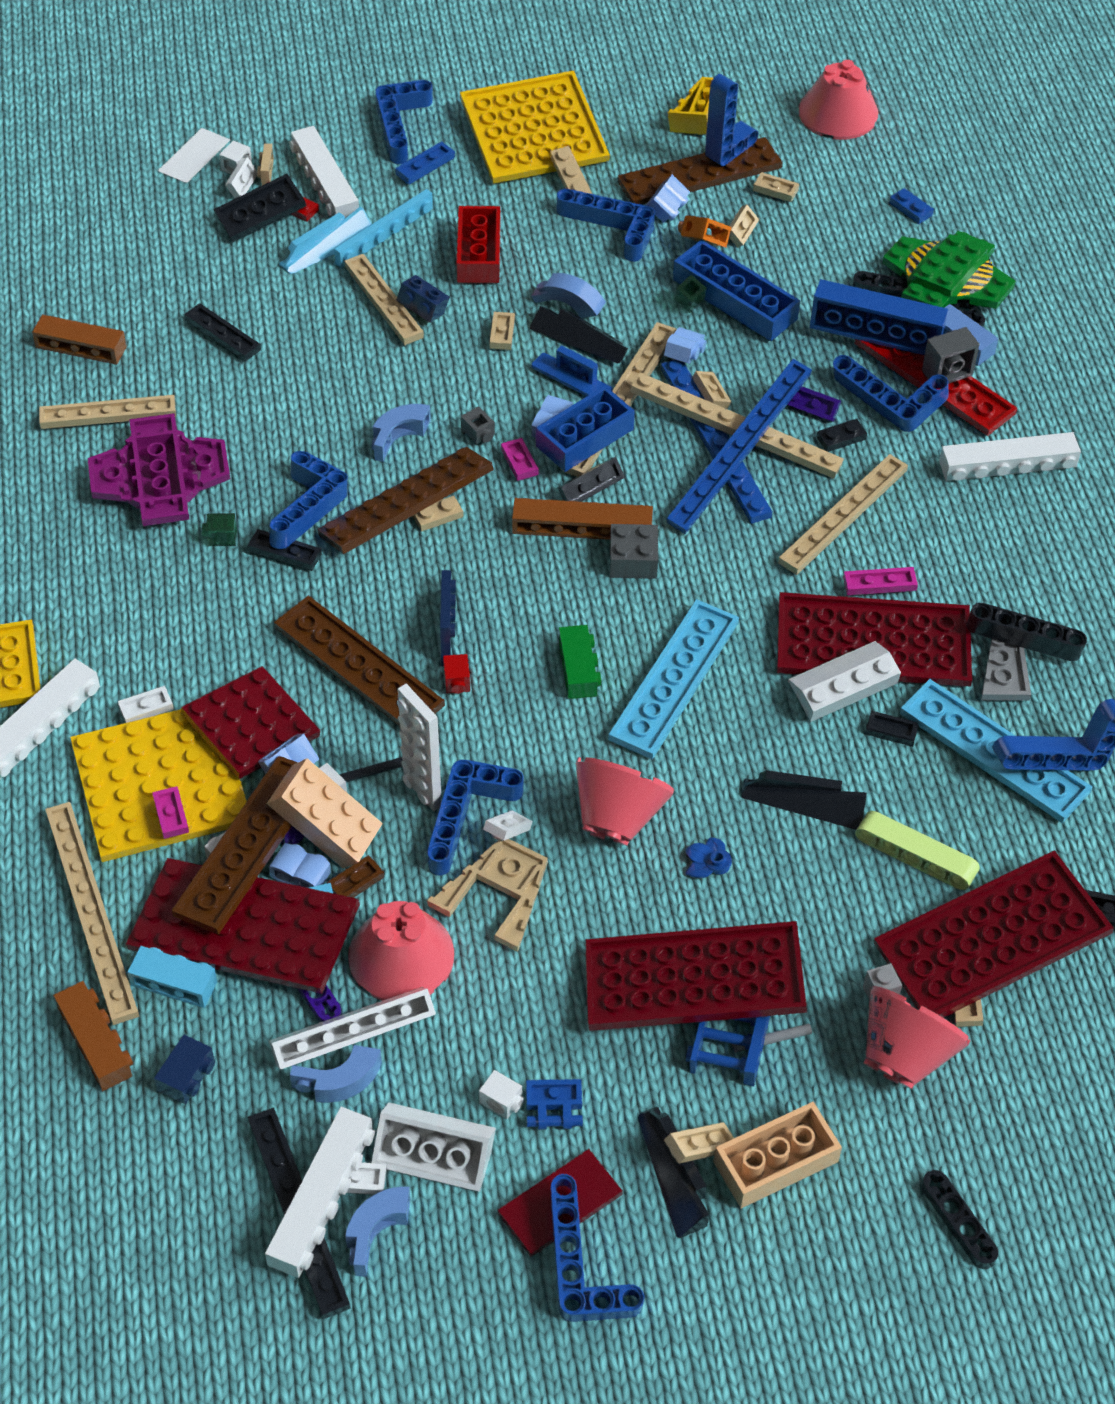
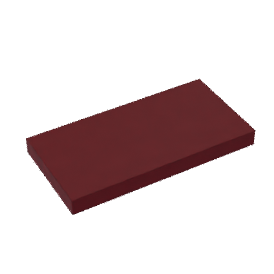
M587 1149L498 1209V1215L530 1257L554 1242L550 1192L551 1182L557 1175L568 1174L576 1181L580 1224L622 1196L623 1190L590 1149ZM559 1186L556 1192L565 1196L571 1190L567 1186ZM561 1214L558 1220L563 1224H569L573 1221V1218L569 1214Z

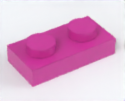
M522 438L501 443V451L517 481L539 475V469Z
M178 786L152 792L164 839L189 833Z

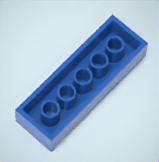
M700 240L674 260L673 280L769 341L775 339L798 320L801 300L703 240Z
M820 279L813 299L810 328L925 355L928 339L944 333L948 309Z

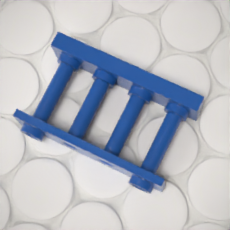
M770 1016L733 1019L751 1023L754 1031L753 1034L748 1033L747 1036L707 1028L708 1021L699 1022L694 1046L688 1047L686 1062H690V1073H696L699 1061L740 1070L739 1073L744 1074L743 1084L754 1086ZM704 1038L745 1046V1049L749 1050L748 1056L738 1059L701 1051Z

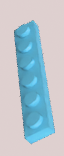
M428 189L422 191L334 249L335 264L340 268L345 267V260L367 253L370 249L399 232L410 223H413L425 213H428L433 209L432 192Z

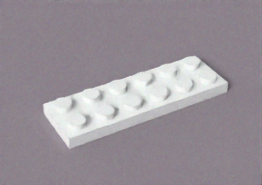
M404 684L398 688L397 701L400 715L398 720L401 730L399 735L402 744L400 749L403 758L401 764L404 773L402 778L408 788H413L417 792L420 801L435 811L440 808L442 803L438 717L407 684Z

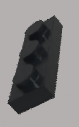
M612 457L559 486L558 490L564 501L582 502L624 479L625 475L617 458Z
M260 529L256 530L247 545L249 552L313 571L322 555L321 548L296 540L284 549H276L269 543V532Z

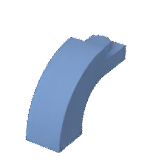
M553 273L548 281L540 282L532 294L535 303L550 300L562 301L570 305L581 318L597 316L606 303L601 294L589 283L576 276L564 273Z
M407 404L384 413L373 425L374 439L371 448L374 450L375 460L384 462L392 443L402 436H424L431 421L430 405Z
M354 1045L347 1061L339 1067L330 1070H318L292 1065L290 1072L291 1086L300 1092L314 1091L316 1102L331 1103L351 1098L363 1091L376 1077L382 1064L381 1049Z
M394 1187L383 1190L368 1198L353 1214L346 1231L347 1248H351L349 1265H354L355 1276L367 1277L370 1247L373 1239L380 1231L389 1226L408 1224L410 1187Z

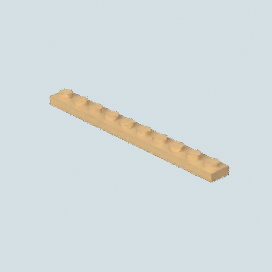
M657 322L612 390L627 405L631 406L637 397L636 394L630 392L631 385L639 373L648 376L652 374L665 353L668 338L675 333L676 328ZM602 450L565 473L577 477L590 470Z
M639 373L631 385V393L730 435H733L746 419V417L643 373ZM771 427L768 428L756 444L758 447L833 479L836 477L844 458Z
M67 802L45 809L112 1023L116 1025L137 1018L139 1013L71 803Z

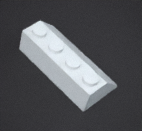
M874 641L792 677L788 681L810 722L897 684L901 671L890 652Z
M388 1102L380 1113L372 1163L386 1164L388 1170L480 1192L491 1156L496 1128Z

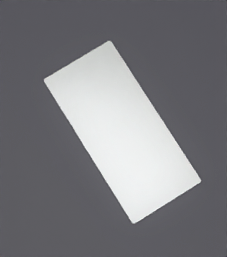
M201 128L158 171L188 183L230 139Z

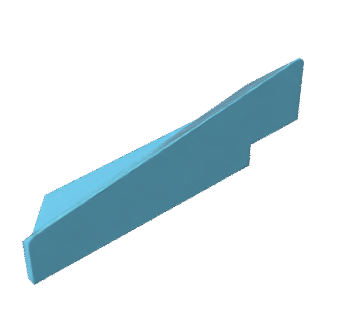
M362 207L356 209L346 218L339 212L292 241L288 247L290 250L288 258L280 261L279 266L289 274H293L335 254L334 249L372 225Z

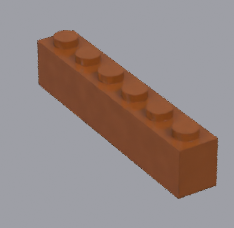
M514 498L512 534L610 540L611 524L652 525L653 506Z

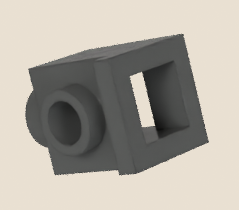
M478 406L461 415V432L463 434L466 433L476 444L482 441L487 443L495 435V422Z

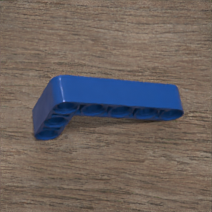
M717 74L710 85L705 156L719 165L725 166L750 148L756 142L759 132L743 121L735 124L738 84L722 74Z
M427 80L387 84L376 88V108L390 160L395 164H403L408 160V143L399 111L424 108L432 105V83Z
M561 189L557 192L556 211L560 216L626 230L628 232L624 243L625 259L635 262L643 257L654 230L655 211L653 208L572 189Z
M840 355L833 360L835 380L905 432L915 430L949 396L948 379L940 374L929 378L906 399L849 356Z
M294 452L291 455L290 476L310 489L271 520L269 530L270 545L276 549L288 547L347 497L348 476L345 472L308 452Z
M1107 699L1098 705L1082 737L1003 736L994 742L992 749L1006 769L1091 771L1101 769L1106 765L1115 748V700Z
M458 760L453 764L428 847V868L432 874L445 875L450 871L472 794L506 801H517L522 798L524 792V776L522 772L514 768L470 760Z
M557 1175L551 1182L550 1199L560 1315L569 1322L636 1317L640 1314L644 1304V1293L640 1287L632 1284L585 1287L577 1185L570 1175ZM559 1186H567L571 1192L563 1196L558 1194L556 1189ZM561 1214H569L572 1216L573 1221L569 1224H563L558 1220V1217ZM564 1242H571L574 1244L575 1250L567 1253L562 1251L560 1245ZM570 1270L574 1271L578 1278L575 1281L569 1282L562 1277V1274ZM629 1295L634 1296L638 1300V1304L634 1307H628L624 1304L623 1298ZM600 1297L605 1298L609 1302V1306L605 1309H599L594 1305V1300ZM573 1299L578 1301L580 1308L570 1311L564 1304L566 1301Z

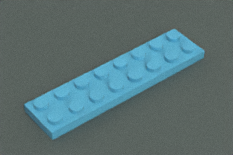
M696 599L610 731L608 740L653 760L738 625L739 617Z
M931 679L900 709L902 716L910 721L917 722L920 728L1061 823L1091 793L1092 786L1068 770H1013L1004 768L992 747L998 738L1015 735Z

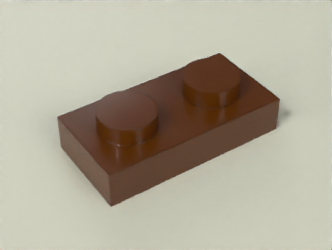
M368 855L327 883H331L334 894L354 898L383 879L384 871Z

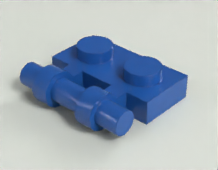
M581 1079L526 1080L527 1110H538V1116H527V1127H538V1130H547V1127L572 1129V1126H583L582 1115H571V1109H582ZM546 1110H563V1115L546 1116Z

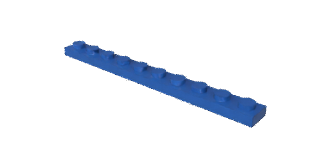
M794 358L791 360L667 517L666 523L684 534L689 531L811 375L812 369Z
M671 360L661 363V371L669 385L704 399L684 362ZM689 417L711 457L714 459L729 440L727 434ZM742 462L727 481L728 486L751 524L772 518L770 506Z

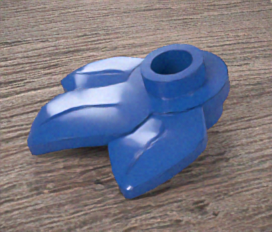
M710 837L706 845L694 843L688 846L685 852L693 863L686 870V875L694 878H705L712 873L721 875L728 872L732 864V858L725 851L724 842L718 838Z

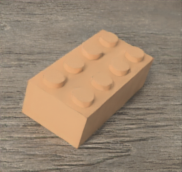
M308 758L291 766L267 802L273 810L342 868L360 861L383 824Z
M811 1102L717 1146L713 1162L740 1208H743L839 1162L842 1146L815 1103Z

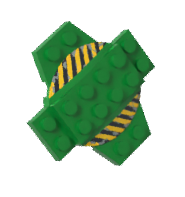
M957 231L954 235L949 234L945 240L937 241L902 236L883 256L882 264L899 276L906 275L908 287L902 292L901 298L943 308L948 306V304H957L959 299H969V304L997 309L1014 289L1016 283L1014 279L992 265L989 257L994 252V244Z

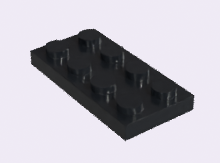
M285 174L213 210L231 241L235 242L307 205L289 175Z

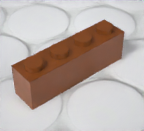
M43 314L32 331L36 348L116 365L127 347L124 331Z
M81 981L54 994L57 1008L102 1092L133 1077L130 1066L134 1065L132 1058L127 1050L122 1052L119 1047L122 1041L116 1029L110 1030L107 1024L111 1022L105 1009L99 1010L96 1003L99 1002V999L94 989H88L84 981Z

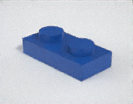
M905 188L892 195L889 200L892 206L918 224L933 216L934 209Z

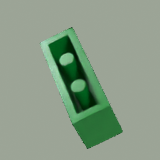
M588 625L559 627V648L568 699L597 697V687L601 686V674L595 670V667H598L597 653H592V648H595L594 635L589 634Z

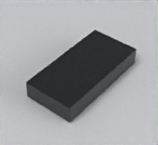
M871 710L865 735L913 747L919 724Z

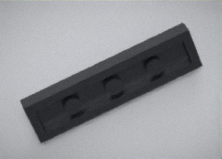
M201 303L184 314L185 321L245 362L261 351L260 343Z

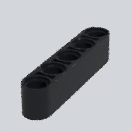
M986 603L974 604L966 622L967 629L974 634L1067 661H1077L1080 659L1087 643L1086 635L1080 630Z

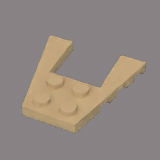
M510 839L498 840L481 854L480 859L472 866L468 865L463 869L462 874L453 882L450 880L442 887L441 892L435 897L431 896L427 900L428 906L450 917L477 879L518 899V902L495 934V941L518 952L548 864V858Z

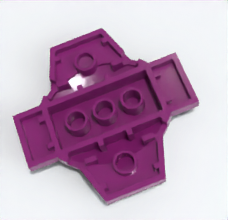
M175 413L129 419L131 436L125 440L126 445L121 450L117 451L113 448L87 458L92 498L124 501L141 509L143 526L190 520L188 502L198 492L231 479L225 440L196 437L194 440L185 437L184 432L177 430Z

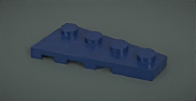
M442 570L441 666H444L443 656L451 655V638L455 637L456 580H451V570Z

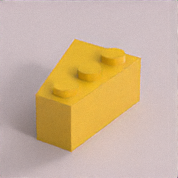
M701 77L688 91V96L685 99L681 98L678 101V106L674 110L670 109L667 112L670 132L706 135L710 85L714 77Z

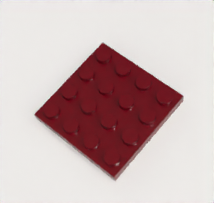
M263 666L181 707V714L238 780L260 769L261 766L258 762L260 759L296 734H304L309 742L320 737L321 730Z

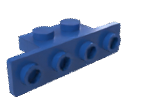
M562 345L556 350V358L543 352L532 363V369L585 396L592 394L603 386H606L611 391L614 389L597 380V363Z

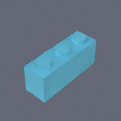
M140 946L127 972L131 986L202 1008L206 1007L217 984L215 968L204 962L196 963L189 961L181 955L173 956L166 954L155 947L146 948Z

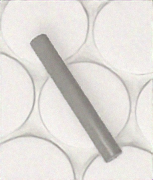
M808 1023L767 1033L764 1045L812 1034L811 1025ZM732 1044L735 1053L746 1050L745 1046Z

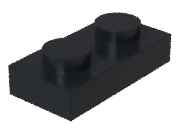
M856 418L817 431L816 438L825 451L830 452L866 440L867 432Z

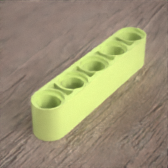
M868 811L855 831V835L861 842L960 890H967L980 869L978 862L970 856L876 811Z

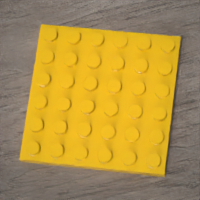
M574 70L460 92L461 103L493 184L555 172L556 169L549 156L550 151L566 146L570 147L579 167L610 160V154Z
M181 709L70 737L102 862L227 830L247 802L240 779L238 780L181 714ZM178 786L189 833L164 839L152 792Z

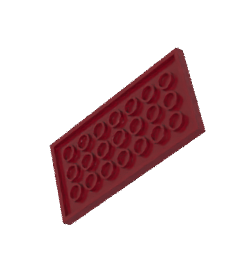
M780 592L777 673L799 675L876 641L890 652L901 671L898 682L926 683L931 679L940 685L971 687V632L966 627L970 614V605Z
M1054 850L875 937L874 945L887 964H892L902 986L916 1007L920 1009L923 1006L944 1018L1112 934L1114 928Z
M167 858L126 942L128 950L138 952L140 946L146 948L155 947L166 954L173 956L181 955L187 960L196 963H207L216 970L323 993L360 906L357 898L257 877L218 935L173 917L171 910L203 865Z
M797 921L586 939L589 1031L807 1013Z

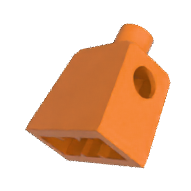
M686 215L684 221L679 222L678 231L681 233V236L696 242L703 240L710 245L726 248L731 227L709 218ZM707 228L712 230L711 235L706 234Z

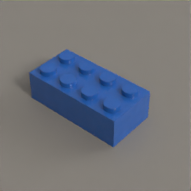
M603 386L536 427V447L566 472L634 430L635 410L609 388Z

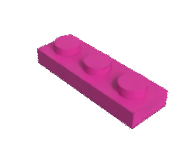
M914 567L844 571L843 575L847 595L917 591L918 587Z

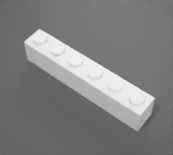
M310 126L291 132L292 141H289L291 151L296 153L299 165H303L306 177L311 179L313 189L319 193L320 201L326 204L328 215L334 216L340 212L345 218L359 208V201L315 127Z
M1074 432L942 446L939 463L946 481H958L1077 467L1081 450Z
M76 658L73 659L0 726V779L7 776L17 763L24 760L30 751L38 744H41L55 728L62 725L71 713L77 711L85 700L97 692L100 684L96 671Z
M420 987L269 1040L276 1066L281 1070L436 1015L428 988Z
M340 1107L265 1253L268 1266L297 1278L300 1277L303 1269L307 1270L313 1259L312 1251L316 1244L320 1245L326 1233V1228L324 1227L328 1219L332 1220L336 1215L339 1205L337 1201L340 1195H345L351 1183L349 1177L352 1171L358 1170L363 1159L362 1152L365 1146L369 1147L373 1141L375 1130L372 1127V1118Z

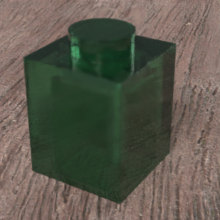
M691 274L676 288L675 300L688 312H691L705 299L707 288Z
M207 513L206 523H202V536L207 537L208 546H236L237 523L235 513Z

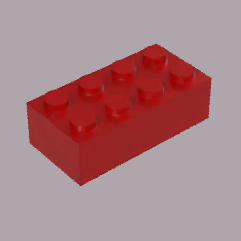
M459 206L457 283H500V206Z

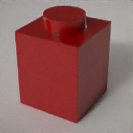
M468 655L443 656L446 694L470 692Z

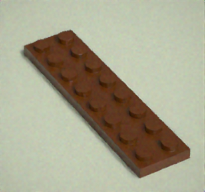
M763 137L757 139L750 148L725 166L719 165L706 157L705 153L618 175L617 182L631 203L644 205L648 203L660 185L671 175L690 192L758 175L761 172L766 173L781 169L783 162L767 138Z
M468 447L461 448L456 453L439 460L436 464L421 470L418 474L403 480L391 489L383 491L380 495L365 501L353 510L345 512L344 515L335 520L327 522L324 526L317 529L319 537L342 554H345L493 471L492 462Z
M309 595L274 622V628L399 727L398 688L404 684H407L434 714L445 706L444 699Z
M282 756L276 758L171 910L173 917L219 935L292 826L273 810L267 802L291 766L298 762Z

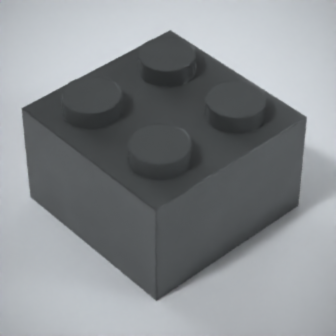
M967 327L928 339L922 372L927 379L937 374L943 375L948 379V384L973 376L980 346L979 342Z
M611 524L610 578L657 579L658 525Z

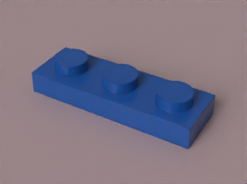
M441 141L396 167L395 173L409 185L454 159L455 151Z

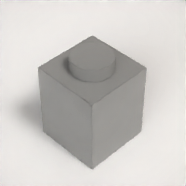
M891 963L866 972L863 988L869 1000L870 991L873 986H879L897 994L901 993L902 984Z

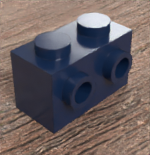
M414 275L401 284L396 301L431 323L445 313L450 296L419 276Z
M183 1034L154 1077L157 1091L186 1105L190 1097H194L199 1091L200 1082L204 1076L209 1075L214 1068L215 1059L212 1047Z

